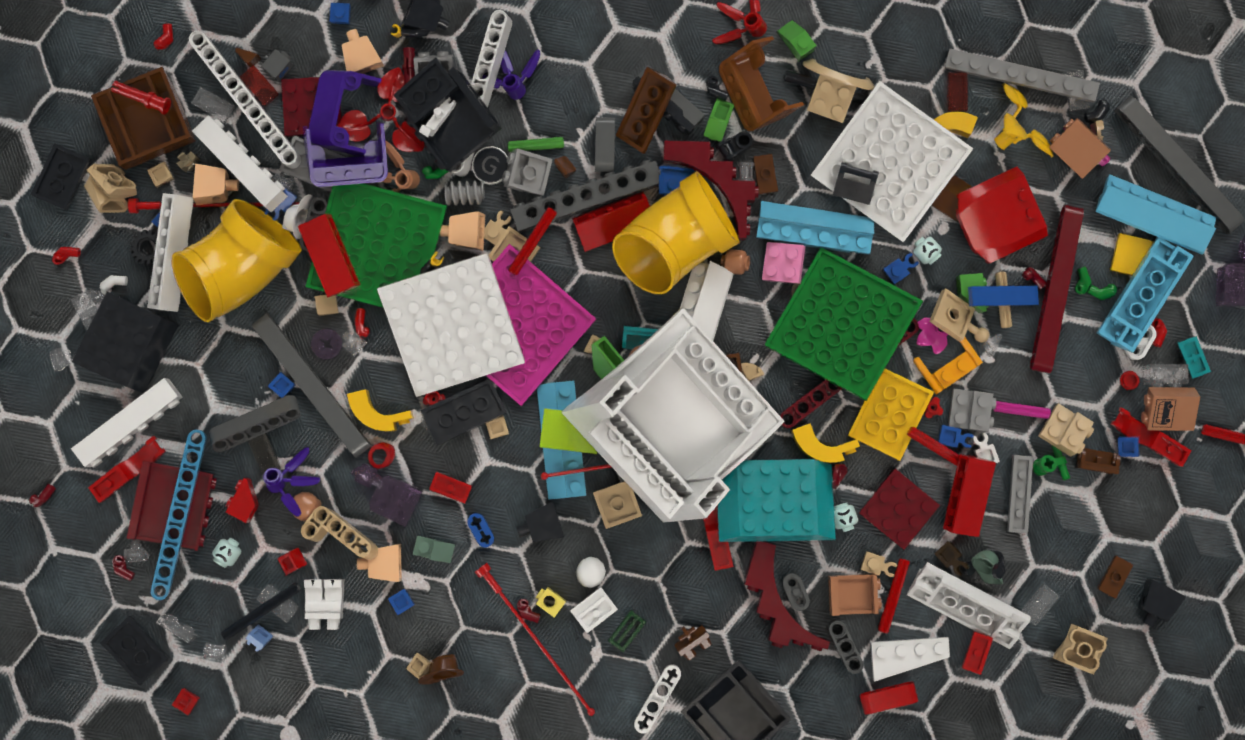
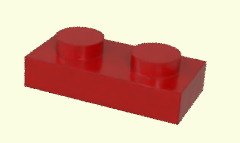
M436 472L429 490L466 504L472 485Z
M973 631L961 668L981 675L993 638Z

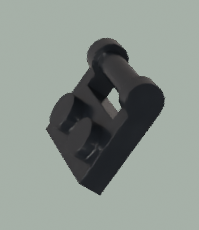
M842 162L833 195L870 205L879 171L873 170L871 172ZM845 173L871 180L870 184L867 185L843 177Z

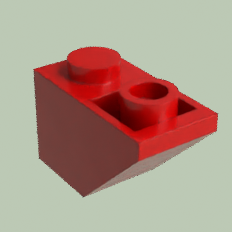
M243 478V480L240 479L235 487L236 493L234 497H230L227 501L226 513L245 523H250L259 504L251 479Z

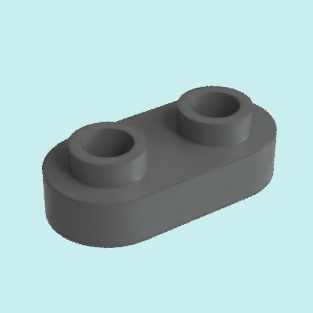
M794 573L785 575L782 585L790 605L797 611L807 609L810 599L801 578ZM794 579L795 585L789 586V580ZM798 597L803 599L801 604L796 603Z

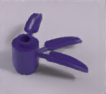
M539 49L534 52L521 73V79L519 76L511 74L514 69L507 52L504 51L501 66L504 74L508 75L504 77L503 83L501 79L496 78L494 88L498 89L500 86H503L511 99H521L526 93L523 81L526 77H531L540 59ZM483 75L482 79L487 78V75Z
M309 447L304 448L285 465V469L282 472L277 468H269L263 475L267 489L272 493L280 492L282 494L281 501L296 517H299L302 512L289 493L285 494L283 491L285 482H290L291 486H311L318 484L320 478L309 476L284 478L283 475L288 471L292 473L301 465L309 454Z

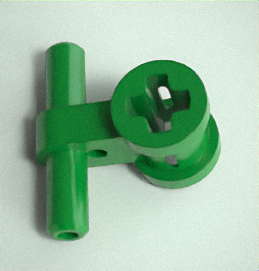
M1053 445L1051 446L1055 458L1051 455H1045L1033 461L1032 470L1038 476L1053 472L1056 467H1059L1062 479H1070L1066 466V457L1062 455L1061 450Z

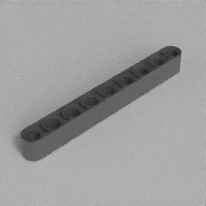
M1129 96L1115 109L1119 118L1207 214L1216 217L1215 223L1222 231L1231 234L1245 221L1242 214L1136 98Z
M266 313L254 322L252 327L352 455L357 458L372 446L273 318Z

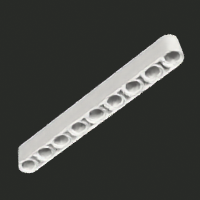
M502 10L494 11L490 17L471 82V86L477 94L483 90L480 98L487 108L512 27L511 18ZM501 18H505L502 24H498ZM499 36L498 41L493 43V39ZM494 54L493 59L488 61L489 55ZM488 72L487 78L482 79L483 74ZM474 153L461 163L462 165L459 170L456 171L455 168L452 173L459 177L466 176L470 170Z
M201 31L192 32L189 36L191 46L280 161L288 168H297L301 163V157L212 41ZM203 38V42L197 45V41ZM215 53L214 57L208 60L209 54ZM226 67L225 72L219 74L220 69ZM237 81V86L230 89L231 84ZM249 96L248 101L242 103L243 97ZM260 111V115L257 118H253L254 112ZM271 125V130L264 133L265 127ZM283 140V144L276 148V142ZM294 154V160L287 162V157Z

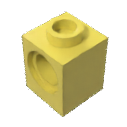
M549 587L546 590L541 589L535 597L538 599L536 605L554 618L566 603L564 598ZM546 596H552L555 599L553 606H547L544 603Z

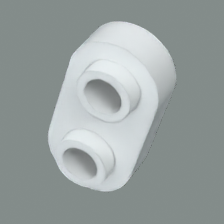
M1150 325L1146 332L1147 337H1143L1136 347L1138 350L1137 354L1126 351V355L1130 359L1139 360L1147 354L1156 338V330L1152 325Z

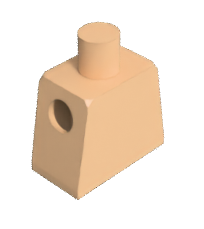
M357 29L346 33L349 42L342 44L346 71L364 74L384 66L367 36L359 37Z
M195 164L193 200L196 205L225 202L228 199V191H239V180L229 179L226 169Z
M471 212L450 216L449 225H442L440 236L448 237L449 244L483 251L485 214Z
M401 544L378 548V554L372 560L357 558V570L368 569V578L394 582L402 581Z

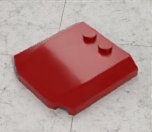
M1017 166L957 194L958 209H956V217L971 250L976 255L981 256L987 264L1048 236L1047 225L1025 175Z

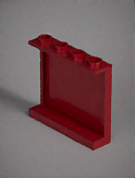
M142 461L127 539L162 543L180 467ZM185 471L183 474L184 480L190 482L193 479V473ZM199 471L181 547L198 551L199 546L203 547L205 535H202L203 527L207 528L209 516H206L207 508L211 509L213 497H210L211 489L215 490L217 482L213 473ZM181 490L178 496L181 500L186 501L189 494L186 490ZM176 509L174 517L181 520L184 517V512L181 509ZM171 528L169 531L172 538L179 537L178 529Z

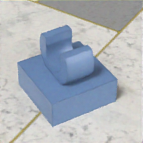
M258 624L245 639L248 640V645L252 643L257 647L255 651H259L270 642L273 635Z

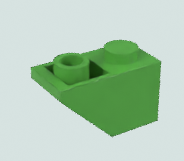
M983 273L959 275L956 277L958 297L968 304V287L987 286ZM989 306L972 307H974L975 311H977L978 313H983L987 311L986 308H988Z

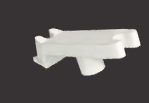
M449 97L440 107L435 108L434 115L426 125L421 126L419 132L426 137L433 136L455 108L456 101L453 100L450 103L451 99Z

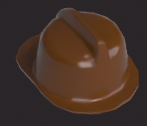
M454 654L442 655L432 661L429 674L421 677L418 682L425 685L433 684L448 678L459 677L464 674V671L459 670Z

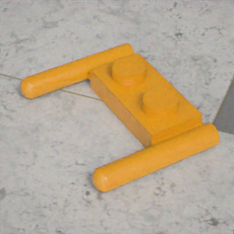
M964 337V340L959 341L965 352L932 374L920 357L914 358V364L935 394L940 393L983 363L966 337Z

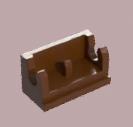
M1084 448L1080 454H1077L1075 468L1119 474L1120 455L1118 453Z

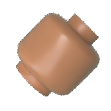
M729 249L721 257V266H724L733 274L742 275L745 271L749 270L750 256H747L744 250Z

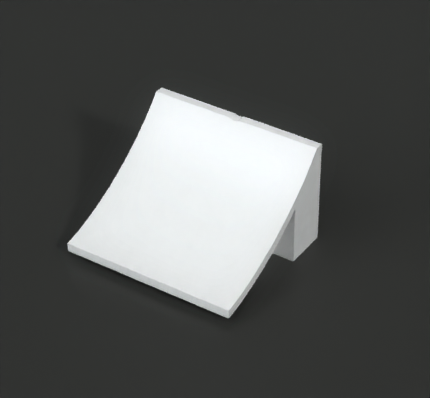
M684 308L679 309L628 358L561 412L663 523L707 518L730 491L722 479L751 455L784 423L779 414Z

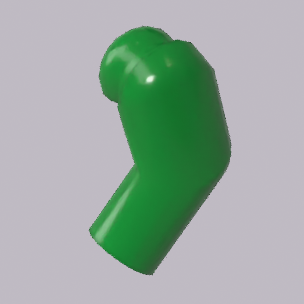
M426 166L422 169L426 179H438L449 172L445 169L441 170L439 167L432 170L431 166Z
M1086 266L1077 269L1080 279L1075 286V292L1080 295L1085 294L1091 285V279Z
M1091 284L1087 293L1099 300H1105L1115 296L1117 287L1114 284H1108L1105 288L1099 289Z

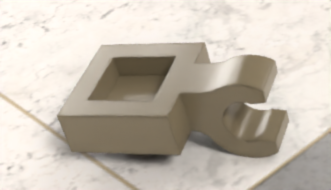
M192 151L187 155L182 152L177 156L180 161L176 164L183 171L188 172L194 170L195 164H198L201 160Z

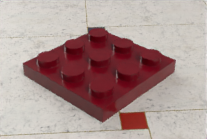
M319 77L281 80L284 132L286 137L304 136L303 126L309 127ZM341 104L336 126H338L342 119Z
M894 468L858 513L904 550L940 505Z

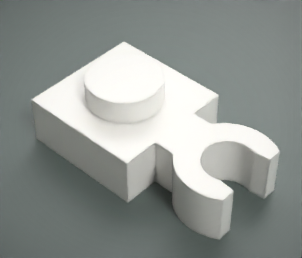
M985 432L981 433L983 436L981 442L977 440L976 436L972 438L973 443L978 445L979 448L974 450L976 457L996 463L1000 462L994 445L987 444L988 435Z

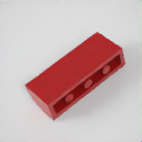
M644 192L572 218L584 251L586 252L612 242L629 223L649 208L650 205Z
M323 214L298 226L327 298L360 286L358 277L331 214Z
M959 455L943 529L955 534L979 537L996 462L975 456Z

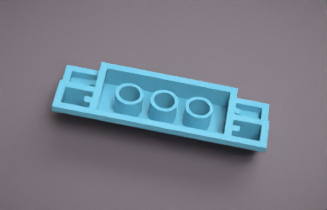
M1110 174L1106 178L1103 193L1099 197L1095 211L1201 255L1205 252L1216 230L1214 227L1215 216Z
M761 201L756 238L814 248L822 247L827 250L847 253L854 252L869 255L871 252L874 221L869 217Z
M1157 237L1098 329L1097 334L1110 341L1112 345L1133 353L1194 256L1181 247H1175L1166 240Z
M574 381L541 384L537 388L541 431L544 408L563 411L576 400ZM543 448L546 473L584 468L582 452ZM584 472L548 477L546 479L548 500L586 496Z

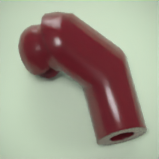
M1028 267L1023 271V278L1025 280L1031 279L1038 286L1039 290L1047 285L1040 274L1032 267Z
M47 484L39 496L34 494L30 497L29 503L33 507L42 506L49 500L56 488L51 484Z
M116 555L112 560L114 573L131 582L135 573L127 569L122 555Z
M520 599L517 603V609L521 618L538 623L541 614L531 611L527 599Z

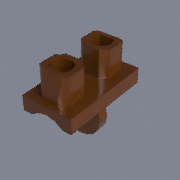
M703 625L697 629L693 626L689 630L683 626L681 629L684 633L678 637L680 641L674 644L681 656L691 660L696 656L694 647L700 645L704 650L711 646L710 635Z

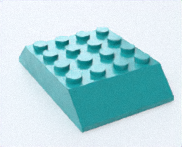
M815 459L744 460L722 479L730 491L718 504L719 542L836 540L831 464Z

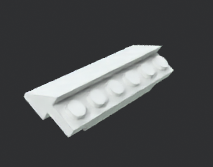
M710 261L709 264L700 263L692 269L680 309L684 308L713 341L734 274Z
M928 562L922 569H919L907 593L911 598L968 628L992 637L993 641L1008 649L1016 643L1020 633L1031 619V616Z

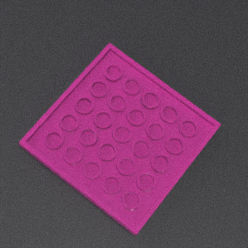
M509 244L492 263L525 363L486 376L522 406L596 321V318L529 260L526 261L517 276L510 273L508 269L519 252Z

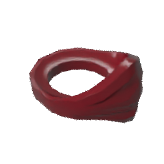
M840 463L832 466L833 489H837L847 474L848 468L845 464Z

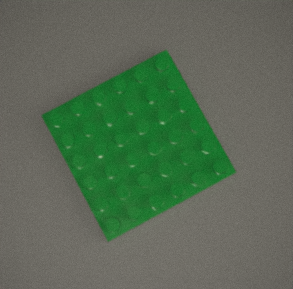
M364 183L332 186L325 214L332 215L360 282V286L337 296L384 308L377 288L419 275L421 268L432 258L436 251L447 206ZM312 262L305 287L325 292Z
M821 247L764 346L867 401L922 305L923 300Z

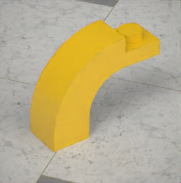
M949 112L938 116L934 120L951 133L968 138L972 134L978 117L965 112Z
M365 389L347 394L349 405L354 415L363 424L372 429L397 431L396 423L399 426L410 423V419H414L413 411L393 415L378 413L371 403L369 390Z
M811 423L790 430L795 443L805 455L826 463L844 461L843 452H845V455L857 452L855 448L860 447L858 439L835 447L826 446L816 438Z

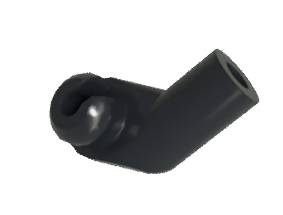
M710 76L706 81L709 95L726 102L729 92L720 90L717 77Z
M1100 100L1096 111L1085 113V121L1092 122L1104 119L1110 110V104L1107 100Z

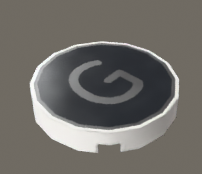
M493 146L484 147L479 150L472 161V169L476 178L479 181L483 180L484 184L488 185L502 182L503 173L505 170L508 171L509 163L506 162V153L500 148Z

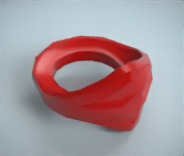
M385 442L375 444L368 453L369 463L378 469L389 466L394 460L395 448ZM377 449H383L386 452L387 456L382 464H376L373 460V453Z

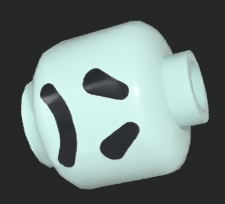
M922 236L914 243L916 248L913 250V253L923 264L929 263L931 265L941 256L942 248L932 237L924 239Z
M847 502L834 506L835 528L843 529V532L854 529L853 525L858 522L854 506L848 505Z
M232 538L228 540L221 539L212 552L213 561L224 568L233 566L241 554V549L238 547L239 543Z

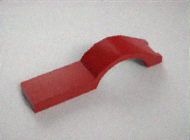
M1122 407L1119 408L1118 416L1115 421L1111 422L1112 426L1126 437H1139V444L1148 447L1177 466L1183 467L1192 450L1159 430H1147L1145 424L1132 417L1129 411Z
M155 436L147 440L137 453L117 464L88 487L99 503L105 501L131 479L140 475L142 461L155 463L166 452L164 448L161 449Z
M717 505L707 518H703L715 571L734 567L729 543L719 542Z

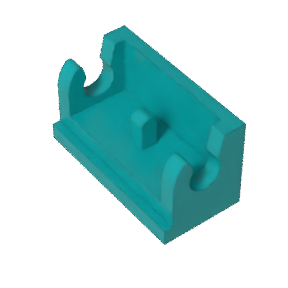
M624 326L622 349H633L636 346L642 345L659 329Z
M1197 336L1177 342L1192 379L1211 372Z

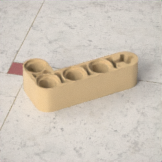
M324 506L317 507L301 528L302 536L314 542L321 541L329 532L357 556L364 559L372 560L378 554V547L375 543L335 511ZM327 512V517L323 520V514ZM341 524L340 530L336 531L337 525ZM315 528V533L311 536V531ZM355 535L354 541L350 543L351 536ZM362 545L366 546V549H367L368 551H366V550H365L364 548H362L361 546H362Z

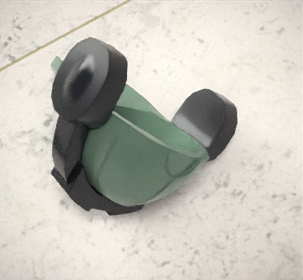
M983 550L977 553L972 560L966 561L970 567L969 569H965L963 566V573L966 576H972L977 571L985 583L1003 584L1002 577L1005 574V561L1000 551Z

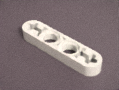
M670 664L665 667L637 715L634 726L639 733L649 732L678 683L681 671L677 665ZM674 668L676 669L675 673L677 674V676H673L670 679V682L673 683L672 686H670L667 682L661 680L663 678L667 680V678L669 677V673L667 671H672ZM660 685H665L668 688V693L664 696L657 693V688ZM650 702L658 704L656 712L648 711L647 705ZM645 711V713L653 717V719L651 720L648 717L646 721L648 727H643L642 729H640V724L638 723V721L644 720L646 716L642 713Z

